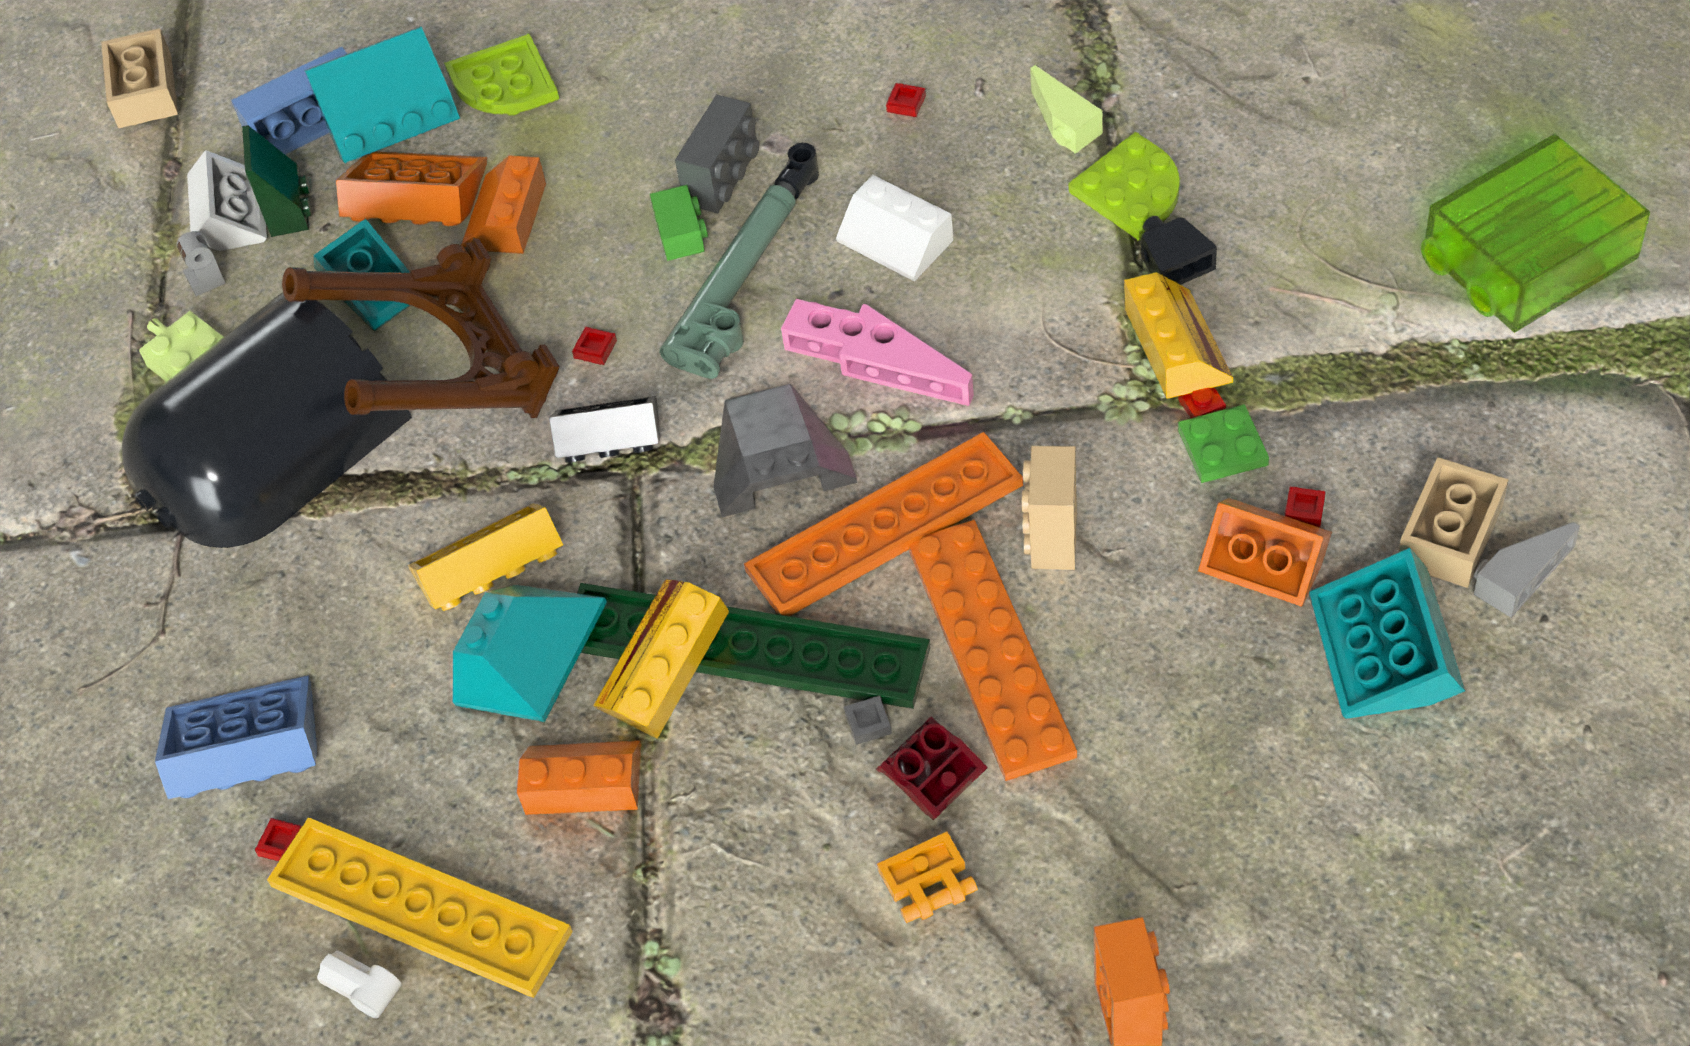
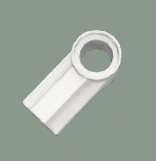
M338 950L332 954H327L320 964V971L317 976L321 984L349 998L356 1008L376 1019L379 1018L402 986L399 979L383 967L372 965L370 968Z

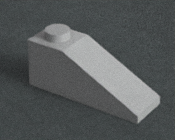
M1572 522L1500 549L1490 561L1484 559L1474 573V578L1477 579L1474 595L1512 618L1573 550L1580 525Z

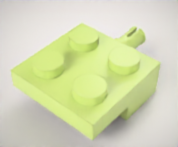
M189 311L169 327H166L156 318L152 319L153 323L149 321L147 325L148 330L157 336L140 348L139 351L147 367L167 382L224 337Z

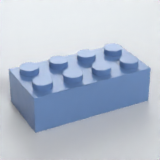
M341 46L232 99L231 101L241 127L249 125L284 154L328 134L329 130L304 70L346 55V51Z

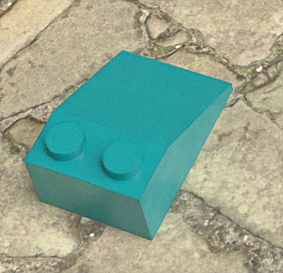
M366 218L313 255L314 269L316 271L410 273ZM343 300L374 331L411 306L395 301Z

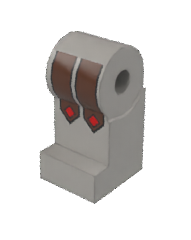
M197 231L183 234L177 241V249L185 264L189 267L184 269L183 272L195 296L225 284L213 253L209 249L203 235Z

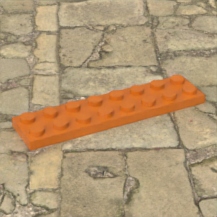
M982 432L744 563L745 571L778 615L791 616L909 550L910 544L924 536L946 529L1022 487L1023 477L985 432Z
M968 521L930 533L910 544L909 552L1005 781L1077 758V749L976 521Z

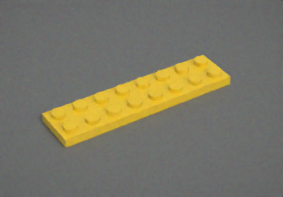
M309 817L267 879L270 886L532 998L536 996L573 932L570 924Z

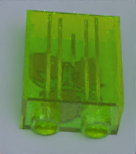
M1554 133L1430 205L1425 240L1421 243V252L1426 264L1434 273L1441 276L1448 273L1467 290L1471 304L1480 314L1486 317L1495 315L1515 333L1638 259L1650 211Z

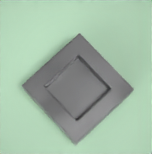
M880 696L844 706L845 716L856 745L892 734Z

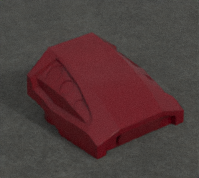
M931 716L883 761L876 770L884 773L924 814L935 820L988 767L961 739L949 732Z

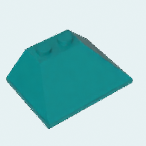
M512 585L485 592L453 650V703L455 706L545 722L607 603L606 599L523 585Z

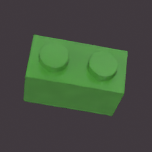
M684 185L651 193L650 198L667 261L705 252L702 240L708 237L704 219L697 220V216L701 215L697 196H690L688 186Z

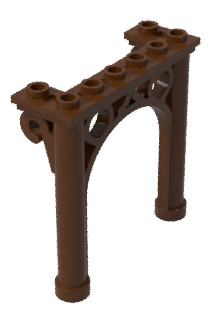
M473 238L471 243H467L466 248L460 244L446 246L437 255V260L440 264L411 270L410 273L307 271L301 267H289L285 270L282 279V289L286 300L289 302H304L305 300H363L405 303L426 311L446 324L458 336L467 350L470 359V370L454 379L349 380L345 387L344 401L346 409L350 414L365 415L370 413V411L522 408L531 418L538 417L560 366L546 344H540L539 348L534 349L533 354L527 351H522L518 342L513 337L505 321L481 285L486 272L490 268L492 259L479 238ZM446 305H454L458 307L463 313L454 311ZM485 367L494 368L499 374H493Z

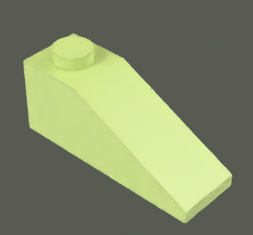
M1036 65L1030 68L1032 94L1052 137L1058 144L1077 153L1103 133L1101 109Z

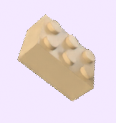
M160 28L101 42L106 101L118 128L178 115L172 57Z
M1031 446V461L1024 460L1023 482H1025L1024 490H1022L1024 555H1031V569L1075 570L1077 525L1076 446Z
M1437 457L1401 537L1399 552L1411 548L1427 566L1430 576L1468 588L1502 510L1509 479Z

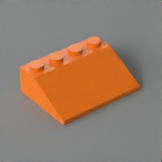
M373 152L362 156L336 179L339 217H351L352 221L375 218L381 219L384 223L411 220V223L417 225L427 224L430 221L442 222L444 226L459 225L472 211L487 165V157Z

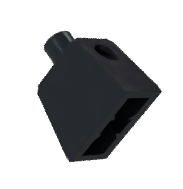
M1152 216L1143 224L1145 232L1141 236V255L1150 274L1157 272L1182 285L1216 270L1217 246L1185 218L1178 217L1164 224L1158 216Z

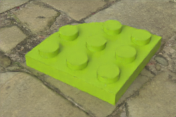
M530 34L444 63L446 72L457 95L467 105L479 111L513 116L560 99L558 90Z
M1134 132L1069 182L1068 190L1073 196L1140 241L1141 236L1145 232L1143 224L1148 218L1158 216L1164 222L1175 209L1179 198L1180 178L1178 169L1171 157L1160 147L1139 133Z

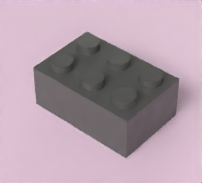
M716 94L675 159L680 186H688L690 196H697L700 209L718 214L724 203L730 200L733 188L738 180L743 179L749 162L758 154L760 144L755 132L756 119L753 117L751 103Z

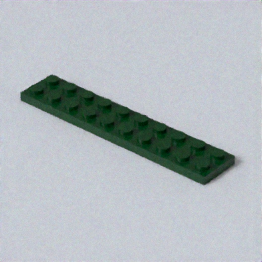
M580 583L577 594L603 597L607 601L581 653L620 659L656 595ZM726 606L729 613L695 671L697 673L858 700H867L880 696L882 704L914 709L931 646L930 639Z

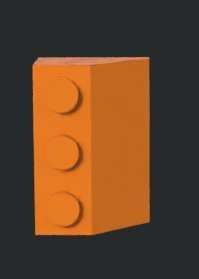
M509 155L485 175L461 245L466 248L467 243H471L473 238H479L486 251L524 254L546 187V180L539 157Z
M1227 498L1218 502L1198 571L1302 607L1322 566L1332 532Z
M619 741L529 746L519 759L517 794L525 815L638 810L641 742Z

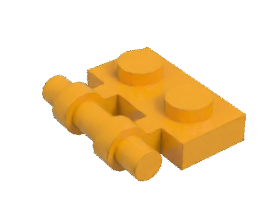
M944 832L877 863L878 872L894 901L896 902L910 896L913 902L900 909L906 923L919 917L921 920L933 916L934 910L951 902L953 905H957L965 901L966 895L978 890L972 876L959 882L957 881L955 874L965 870V862L948 832ZM939 881L942 882L945 887L944 889L929 896L924 894L922 889Z

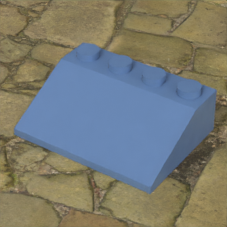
M309 675L167 707L155 758L167 798H190L202 791L215 788L224 790L235 786L237 783L250 780L264 781L276 774L289 771L299 773L311 766H316L317 739Z

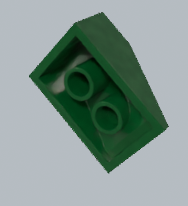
M249 125L242 126L245 173L271 237L309 230L308 217L312 216V207L309 198L306 197V194L311 193L307 176H301L297 163Z

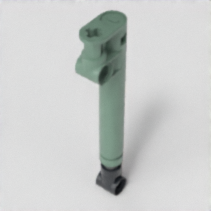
M797 143L788 150L789 161L774 181V185H771L766 190L660 347L659 353L661 357L671 366L704 378L714 379L720 373L719 364L722 359L728 357L730 353L738 351L743 346L744 339L739 315L727 307L794 208L795 199L800 196L806 185H810L818 179L819 171L816 150L813 145Z

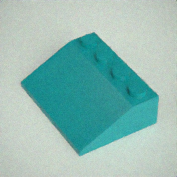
M421 26L304 70L337 153L344 163L460 119L450 90Z
M1411 548L1309 592L1342 716L1345 719L1430 706L1465 692L1428 568Z

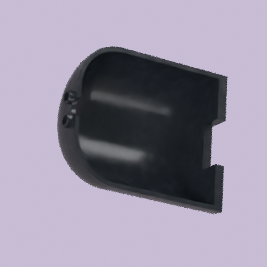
M282 292L152 392L136 407L126 424L123 434L122 461L127 479L135 492L134 497L136 501L146 511L158 509L155 515L166 528L173 526L187 539L203 546L215 548L237 547L259 540L273 532L412 417L409 410L370 411V413L365 415L350 414L346 409L344 401L347 382L351 379L387 381L380 373L384 368L368 348H365L363 351L361 350L358 342L350 335L353 331L317 300L289 302Z

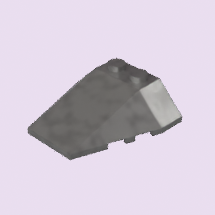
M791 384L725 400L713 486L722 517L756 509L753 492L813 476H819L823 491L857 483L847 450Z

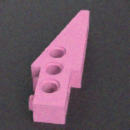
M796 299L781 327L785 350L840 363L841 372L844 376L970 406L974 397L973 378L970 372L866 304L862 305L859 313H854L846 309H837L820 305L816 302Z

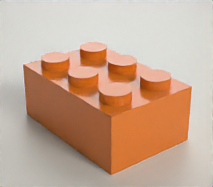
M1143 917L1094 927V980L1111 1046H1162V1031L1168 1030L1166 1012H1169L1166 994L1170 993L1165 969H1158L1156 956H1159V948L1154 931L1147 932Z

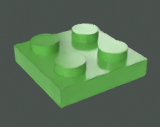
M1245 404L1178 422V432L1201 483L1269 466L1268 453Z

